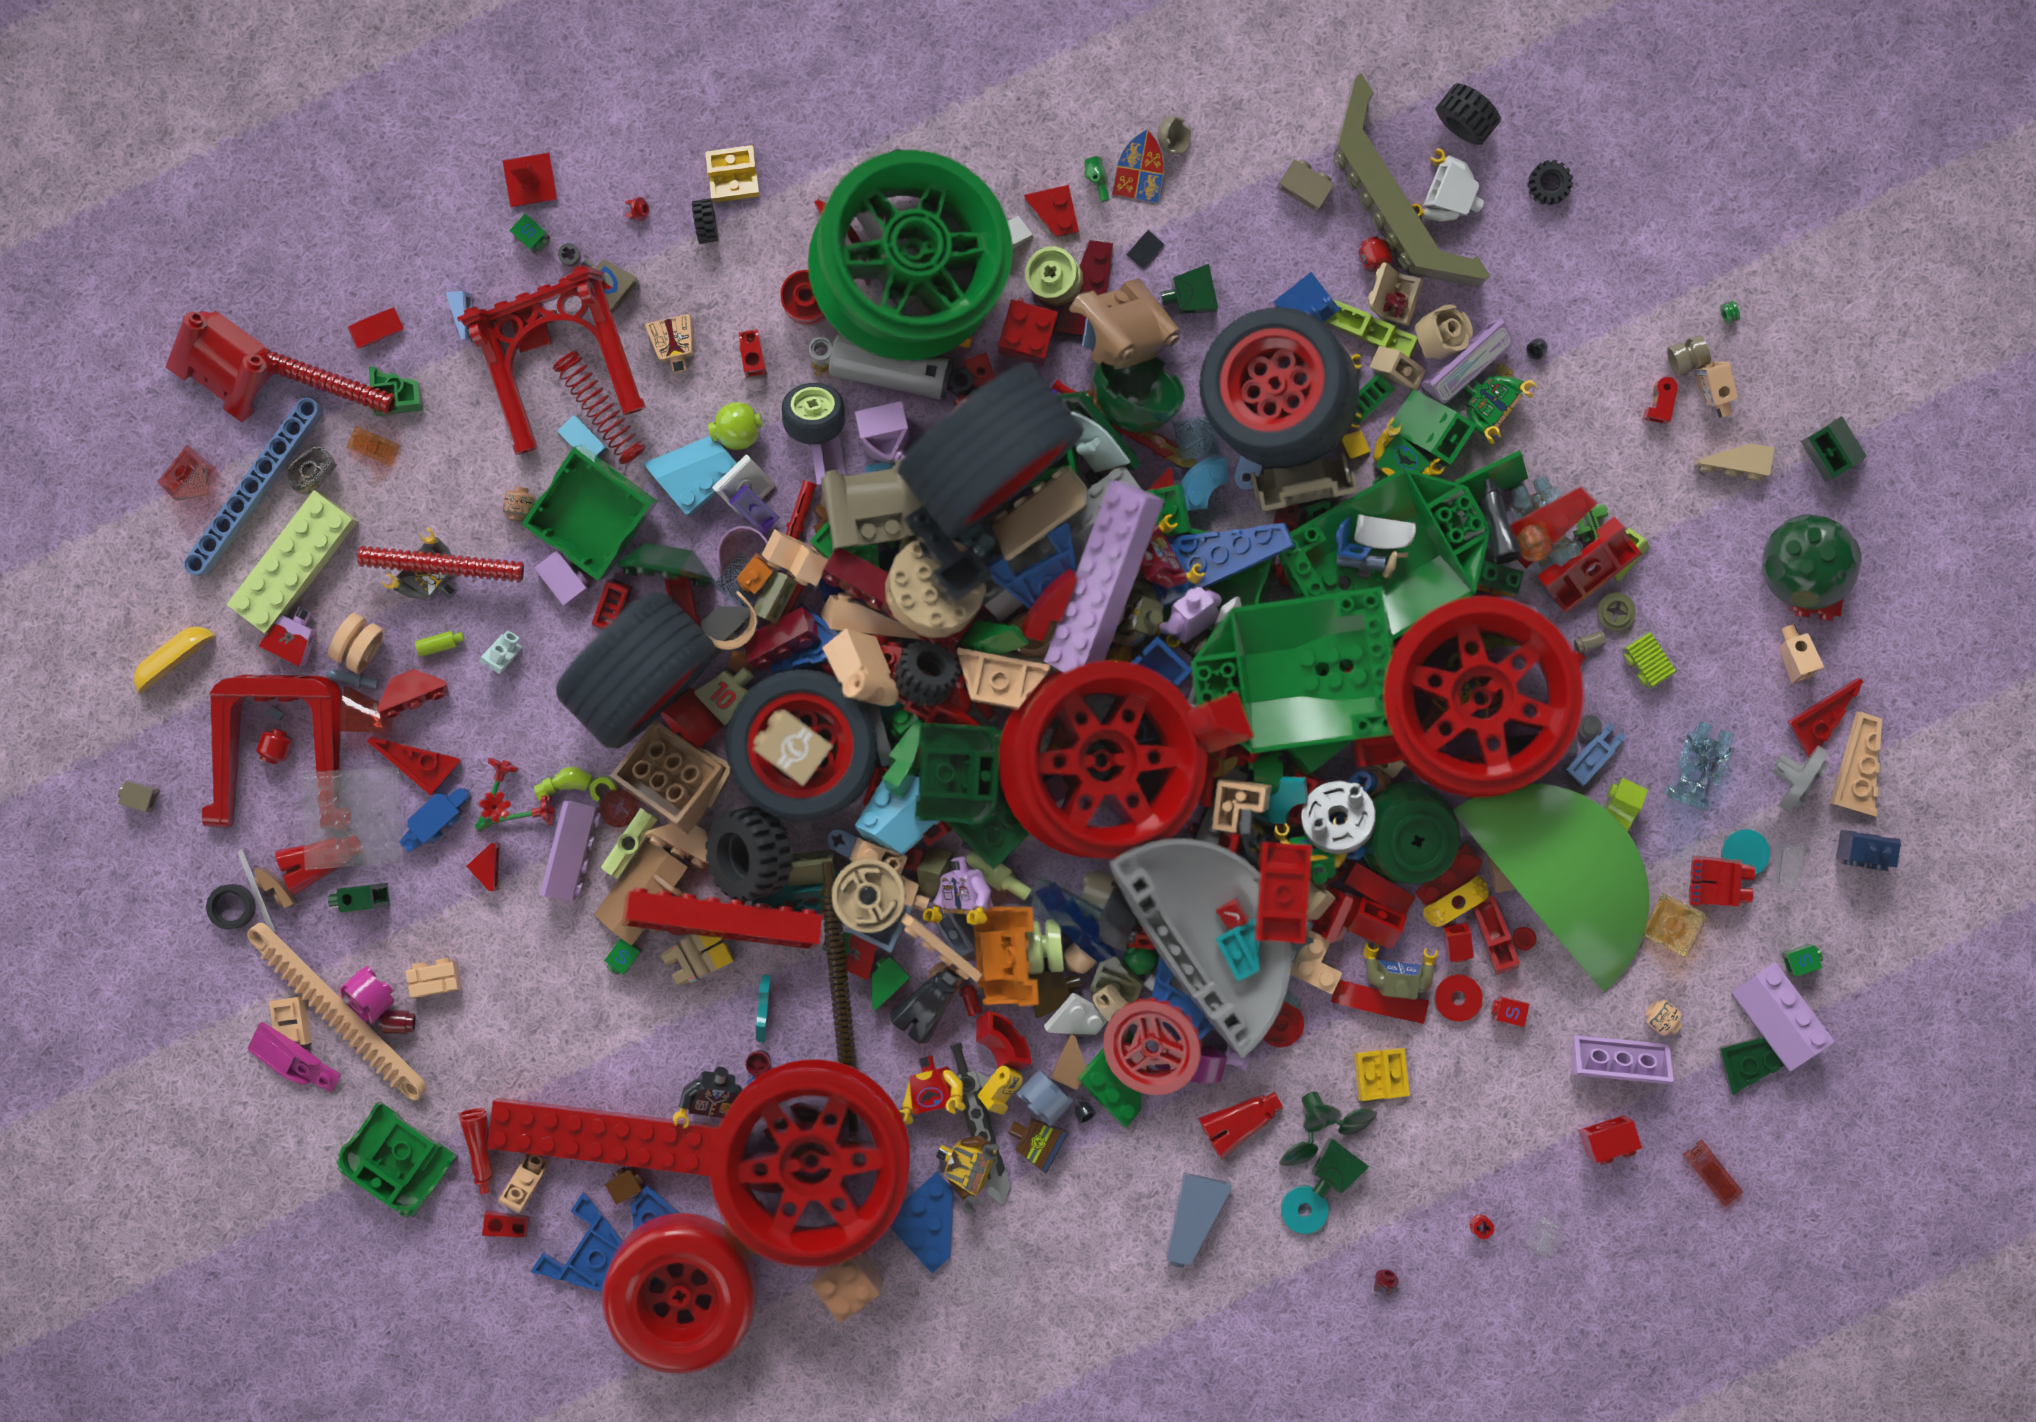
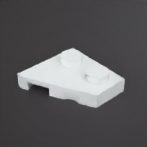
M1072 993L1044 1027L1049 1033L1096 1035L1107 1023V1019L1093 1003Z

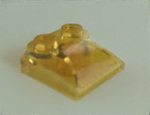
M1661 893L1647 921L1643 937L1678 955L1686 957L1692 950L1704 926L1707 914Z

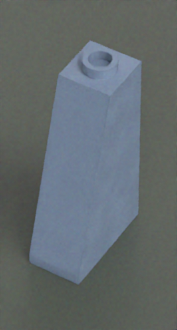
M1183 1173L1166 1253L1167 1261H1171L1170 1265L1184 1268V1265L1191 1266L1231 1191V1182Z

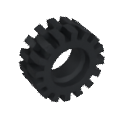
M1546 160L1544 163L1538 164L1529 175V182L1527 183V187L1530 188L1529 194L1534 196L1533 199L1535 201H1540L1539 204H1547V206L1559 204L1571 192L1573 175L1569 174L1570 169L1569 167L1565 168L1563 162L1559 164L1557 163L1558 160H1553L1552 162ZM1547 174L1556 176L1559 180L1558 189L1553 192L1546 191L1541 183L1543 176Z
M711 198L692 201L694 226L699 244L719 241L715 211Z

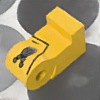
M1001 1066L990 1077L977 1095L989 1111L1004 1115L1008 1109L1005 1103L1011 1094L1022 1084L1021 1072L1007 1066Z

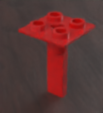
M549 152L502 160L510 207L557 200Z

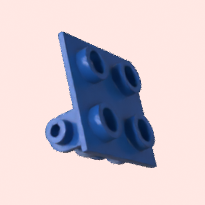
M1312 272L1273 301L1277 307L1293 308L1294 310L1306 312L1323 323L1340 310Z

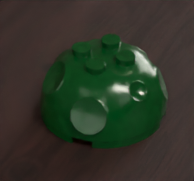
M1158 357L1115 370L1114 366L1101 362L1100 365L1096 363L1090 381L1091 394L1094 404L1108 417L1110 425H1116L1131 433L1150 432L1168 423L1181 409L1185 400V390L1179 377L1176 374L1172 377L1163 368L1166 363Z
M1804 514L1786 520L1771 534L1762 556V572L1767 586L1779 600L1792 607L1817 610L1836 604L1852 590L1858 579L1862 556L1858 542L1839 522L1825 516Z

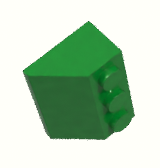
M1518 450L1455 480L1453 483L1467 486L1477 505L1481 507L1479 502L1483 501V492L1486 490L1485 480L1493 478L1495 487H1499L1501 492L1508 488L1512 492L1524 486L1522 482L1528 479L1522 453Z

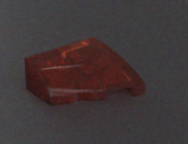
M344 686L340 732L392 733V719L384 718L381 720L377 709L379 702L352 689L350 686Z

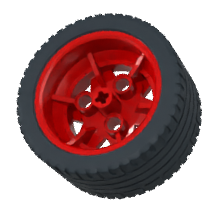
M1025 363L992 380L948 413L908 451L898 464L897 473L906 485L910 487L913 494L919 498L921 504L928 510L932 518L937 521V524L945 534L953 538L969 531L992 516L1037 481L1076 444L1082 436L1083 428L1073 415L1070 414L1065 405L1061 403V400L1043 380L1037 370L1031 364Z

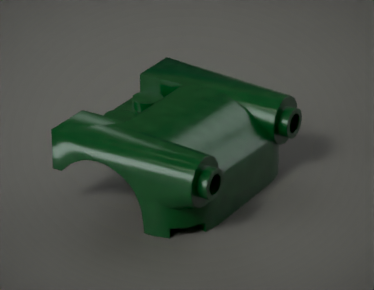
M920 722L919 747H921L919 791L915 801V820L948 821L977 825L989 823L990 819L994 818L997 800L1000 740L999 732H996L995 727Z

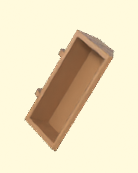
M648 838L594 915L617 936L631 946L635 945L646 929L621 926L624 901L627 893L633 891L634 888L648 889V893L658 894V891H669L678 897H682V894L687 893L678 887V884L691 866L679 857L672 855L665 847H658L652 844L650 838ZM649 929L650 931L656 934L660 932L659 930Z

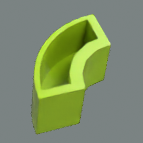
M1621 778L1617 784L1612 783L1606 795L1608 798L1603 808L1611 813L1628 832L1633 820L1642 809L1648 789L1625 778Z

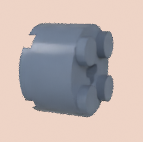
M1040 1069L1016 1093L1025 1103L1030 1101L1028 1107L1039 1116L1043 1113L1041 1118L1049 1126H1052L1073 1103V1100Z

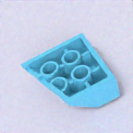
M708 436L643 464L688 517H691L718 494L712 487L737 463L718 441L713 442L711 437Z
M915 776L903 798L886 790L883 780L881 781L855 824L863 838L903 856L924 836V832L933 824L936 825L940 822L918 821L914 819L916 795H918L919 777Z

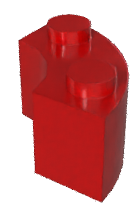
M991 1011L977 1018L976 1042L986 1046L992 1052L996 1059L997 1069L1001 1066H1007L1021 1071L1032 1064L1027 1041L1012 1026L1014 1023L1006 1017Z

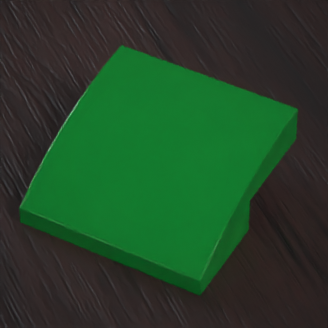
M1183 484L1145 491L1164 500L1155 524L1159 525L1160 521L1169 514L1172 517L1167 522L1170 525L1177 523V526L1171 532H1162L1165 537L1191 532Z

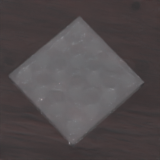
M398 767L299 773L305 870L404 862L403 847L399 843L402 839Z

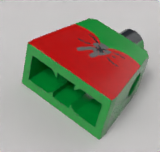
M843 930L844 951L846 952L844 957H846L847 971L869 980L878 946ZM826 939L824 940V944H823V947H822V950H823V951H826V947H827V945L825 944Z

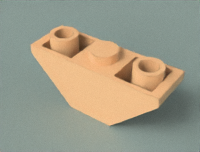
M669 823L645 832L644 835L650 838L652 844L671 849L670 853L676 857L688 858L691 860V864L699 869L709 868V863L706 862L707 849H705V843L708 841L706 831L701 827L695 825L687 835L674 824Z
M526 1154L499 1198L498 1203L519 1213L524 1211L533 1197L550 1161L539 1155Z

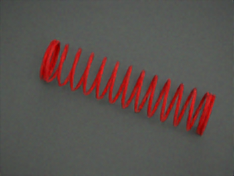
M578 351L566 354L553 365L552 369L555 372H561L559 378L566 380L565 387H572L570 394L577 395L576 402H583L581 409L588 410L586 416L589 418L594 417L592 424L599 425L597 432H605L603 440H610L608 447H616L614 455H621L619 459L620 464L630 462L639 456L646 446L640 444L642 441L639 440L627 450L616 453L618 448L632 439L636 433L631 434L622 442L610 446L612 441L617 436L626 432L631 425L626 426L616 435L605 438L607 433L625 421V418L618 420L605 430H599L606 421L619 414L620 410L615 411L605 420L594 423L600 414L610 409L615 403L612 402L600 412L589 416L590 411L608 399L609 395L602 397L594 405L583 408L589 399L602 392L604 388L601 387L589 397L578 400L579 396L597 384L598 380H594L583 390L573 393L574 388L591 377L593 372L586 374L578 382L567 385L573 376L585 370L588 365L585 364L570 376L562 378L561 376L567 369L582 360V357H579Z

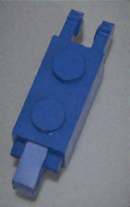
M464 787L455 789L450 795L435 794L407 820L409 830L399 841L401 846L407 852H411L422 844H428L429 842L434 844L443 836L442 830L447 826L453 827L461 820L459 817L463 812L461 807L471 798L469 790Z

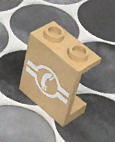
M781 710L779 713L776 711L769 719L768 724L770 726L765 733L761 731L755 738L753 750L787 773L794 780L804 785L832 745L786 711Z

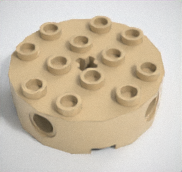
M919 540L908 544L896 556L885 583L886 601L894 617L902 625L905 624L909 629L917 631V634L925 637H947L963 630L974 618L986 592L985 583L953 605L948 604L936 588L932 586L933 584L929 579L932 572L939 568V566L933 559H929L924 555L919 547ZM953 541L961 552L967 549L964 545Z

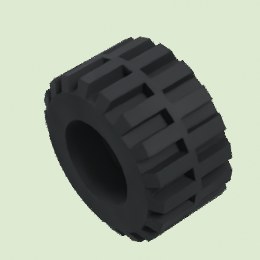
M1454 84L1436 107L1438 117L1451 132L1464 141L1475 145H1482L1501 122V116L1492 102L1479 91L1464 84Z
M918 640L915 644H909L907 649L903 651L894 670L893 679L897 682L895 685L897 690H901L900 694L903 697L907 696L909 698L908 701L912 703L914 701L918 702L920 706L924 704L933 706L934 703L937 705L941 704L943 700L945 701L948 698L960 674V669H958L959 663L954 660L956 656L953 653H949V649L946 646L941 647L940 643L936 641L931 643L930 640H925L923 643L921 640ZM919 669L929 672L933 677L925 675Z

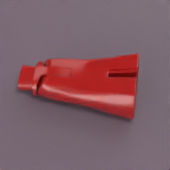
M355 834L347 838L346 836H340L275 851V859L280 871H286L287 874L283 876L290 893L295 896L318 880L354 859V855L363 852V849Z
M1273 1092L1266 1097L1263 1094L1199 1117L1198 1120L1217 1155L1223 1160L1249 1137L1266 1126L1276 1117L1275 1113L1284 1107L1276 1093Z
M485 1108L468 1109L459 1112L458 1117L470 1153L471 1170L475 1177L473 1183L479 1185L480 1194H487L490 1192L488 1183L492 1180V1166L487 1149V1114Z

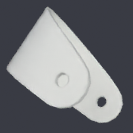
M1358 514L1355 540L1359 544L1378 549H1397L1406 547L1413 541L1415 534L1414 523Z

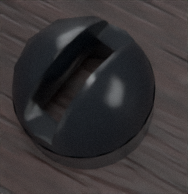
M1540 338L1532 340L1526 347L1528 355L1536 360L1541 359L1548 349L1545 340Z
M1081 1102L1080 1108L1078 1106L1075 1107V1115L1080 1123H1085L1091 1120L1096 1112L1089 1103Z

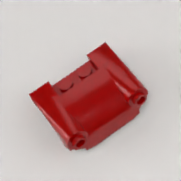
M201 310L199 313L189 312L183 317L165 368L183 381L189 377L195 379L196 382L224 400L223 410L243 423L254 413L255 410L252 409L253 401L263 384L275 374L276 363L272 364L270 357L266 353L268 349L262 343L216 311L210 313Z

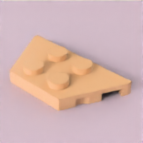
M958 648L957 651L970 699L975 702L1019 710L1050 669V665L962 648Z

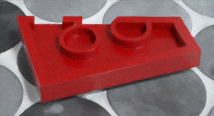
M1465 843L1459 848L1452 865L1438 878L1423 883L1414 894L1425 906L1434 903L1474 878L1482 860ZM1457 895L1452 899V906L1455 909H1458L1463 896Z

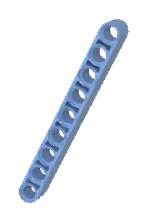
M303 398L296 404L186 557L184 567L188 573L196 576H205L212 570L322 417L323 408L320 403L311 398ZM313 404L314 412L307 416L305 409L308 405ZM299 423V433L296 435H292V426L294 424ZM281 443H285L286 451L279 455L277 448ZM271 462L272 470L270 473L265 474L263 467L266 463ZM256 481L258 483V490L255 493H251L249 490L250 485ZM239 501H243L244 509L242 512L237 513L236 504ZM228 520L230 522V529L227 532H223L222 524ZM214 539L216 541V548L210 552L208 550V543ZM197 559L202 561V568L199 571L194 569V563Z

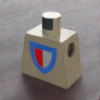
M588 259L584 260L580 265H586V267L594 268L604 273V277H602L603 282L601 283L612 315L639 282L634 275L604 259L597 266Z

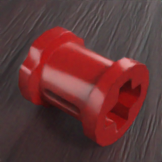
M1475 1215L1470 1220V1229L1479 1239H1488L1494 1234V1224L1485 1215ZM1482 1222H1484L1487 1228H1483L1481 1232L1477 1226H1481Z

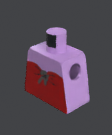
M299 607L293 619L281 615L260 642L259 647L299 667H305L316 635V630L306 626L312 613Z

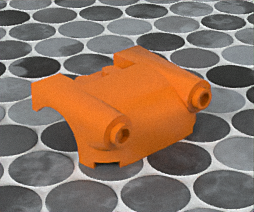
M995 906L983 911L987 916L986 922L974 925L976 969L983 974L977 981L978 989L983 988L985 999H982V1003L984 1005L1016 1003L1018 1006L1039 1005L1037 980L1029 979L1030 964L1027 955L1029 944L1026 932L1034 931L1033 908Z

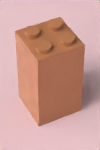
M863 1251L853 1258L840 1263L819 1267L816 1270L811 1285L841 1324L880 1295L884 1278Z

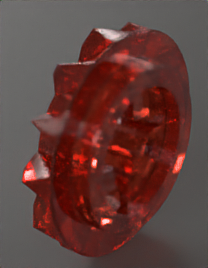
M622 789L608 792L600 803V813L603 820L613 827L630 825L639 808L636 798L628 791ZM624 799L623 808L628 813L620 812L614 817L616 809L610 803L619 804Z

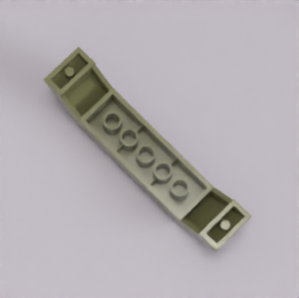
M1362 73L1355 77L1350 88L1333 153L1335 166L1339 171L1343 169L1347 176L1345 180L1352 191L1356 190L1360 198L1358 201L1365 211L1369 210L1373 216L1371 218L1372 224L1377 231L1381 230L1386 238L1384 240H1386L1390 251L1394 250L1399 257L1396 260L1403 271L1407 270L1410 275L1474 287L1481 286L1490 277V274L1479 257L1476 256L1471 259L1439 250L1364 132L1363 124L1366 109L1374 92Z

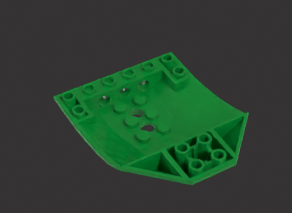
M1402 468L1290 532L1295 547L1278 554L1290 587L1297 599L1383 587L1394 640L1406 633L1416 621L1433 609L1445 603L1475 595L1491 528L1467 486ZM1358 514L1415 524V534L1410 545L1397 549L1370 547L1371 553L1369 556L1385 557V567L1390 555L1394 551L1396 553L1408 552L1407 558H1397L1396 568L1390 578L1386 579L1382 576V572L1370 570L1369 577L1361 578L1357 568L1342 567L1336 564L1338 553L1336 533L1347 517H1351L1349 543L1360 546L1364 545L1357 543L1355 540ZM1358 550L1351 551L1353 553H1361V551ZM1340 577H1345L1349 581V587L1346 590H1342L1338 586ZM1344 659L1341 664L1344 668H1347L1353 662L1350 659Z
M1383 587L1233 607L1191 662L1197 706L1237 691L1255 736L1240 742V744L1251 753L1391 735L1385 712L1384 682L1388 664L1394 652V643ZM1344 659H1350L1353 662V670L1349 673L1343 672L1340 667ZM1325 662L1328 664L1329 673L1326 676L1317 674L1316 666L1318 663Z

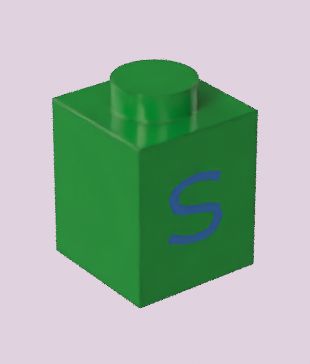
M526 213L509 230L533 253L537 250L539 252L542 251L549 242L547 240L550 237L549 234Z
M620 938L604 961L608 963L607 968L616 975L619 973L624 975L643 950L637 945L631 946Z
M1806 944L1782 952L1790 976L1796 977L1822 968L1821 961H1823V956L1820 949L1816 948L1815 945Z

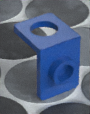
M1347 517L1336 533V542H1338L1337 555L1365 560L1371 553V548L1349 543L1351 517ZM1352 550H1358V551H1361L1362 553H1353V552H1351V551H1352Z

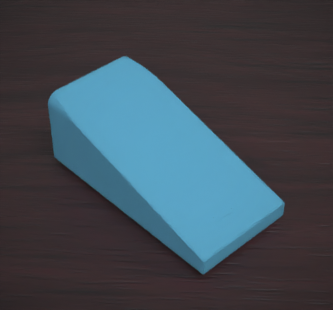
M575 415L558 430V433L572 447L583 445L598 457L608 449Z

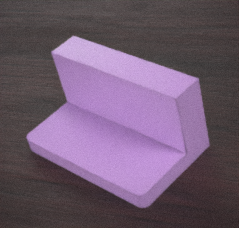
M836 436L826 443L811 444L818 487H821V478L825 476L824 473L827 471L839 470V474L846 476L840 436Z

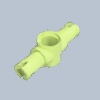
M970 851L966 856V863L974 869L980 870L985 882L999 891L1001 889L1003 891L1008 890L1023 901L1029 895L1031 889L1014 877L1015 875L1012 874L1013 871L1002 863L993 870L975 852Z

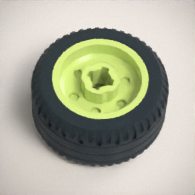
M822 383L801 384L791 389L783 399L781 407L783 427L787 434L798 442L810 445L826 443L838 436L844 427V401L840 393L829 385Z

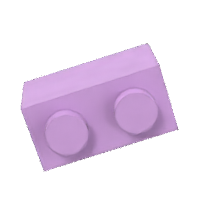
M556 550L534 568L563 606L567 607L589 590L586 585L589 581L581 571L576 572L571 565L574 563L564 553L562 554Z

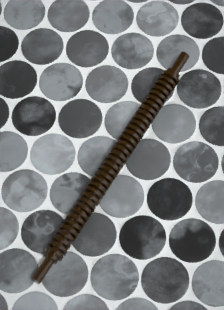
M831 861L822 862L824 885L820 895L823 896L821 897V902H823L821 905L823 908L822 914L824 915L823 921H825L823 924L826 927L824 928V933H827L825 934V944L827 945L826 951L828 952V970H830L828 973L830 976L829 982H831L830 992L832 995L831 1001H833V1019H835L834 1030L836 1031L838 1062L857 1069L853 1020L851 1018L852 1012H850L852 1011L851 1001L849 1000L850 994H848L850 992L848 988V971L846 969L847 963H845L846 957H844L846 956L844 951V933L842 932L843 926H841L843 923L836 914L832 902L834 886ZM847 1107L850 1132L859 1131L858 1115Z

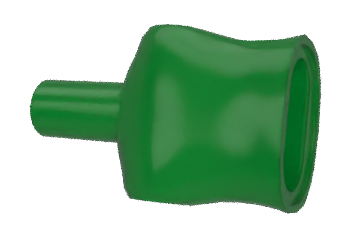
M1095 156L1084 160L1085 178L1097 186L1100 202L1109 201L1110 198L1106 187L1108 175L1104 169L1102 158Z

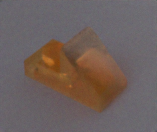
M355 426L346 448L392 467L401 445Z

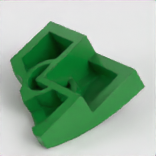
M369 367L370 386L374 387V390L378 388L381 392H388V395L390 393L395 395V404L389 414H384L383 410L379 412L375 408L374 414L376 416L423 411L418 381L409 378L403 379L397 374L391 372L388 374L377 370L376 367Z

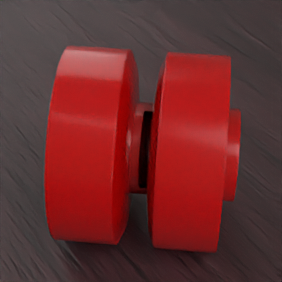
M799 270L789 275L783 282L780 291L781 303L787 315L794 322L803 326H813L823 322L826 317L820 310L813 295L808 270Z

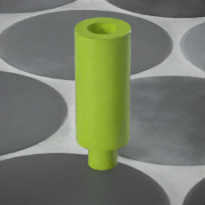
M451 630L416 640L415 646L419 657L455 648L458 646V642L465 641L463 632L454 633Z

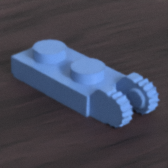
M1611 722L1586 745L1564 770L1580 786H1584L1626 737L1621 732L1608 745L1603 739L1615 727Z

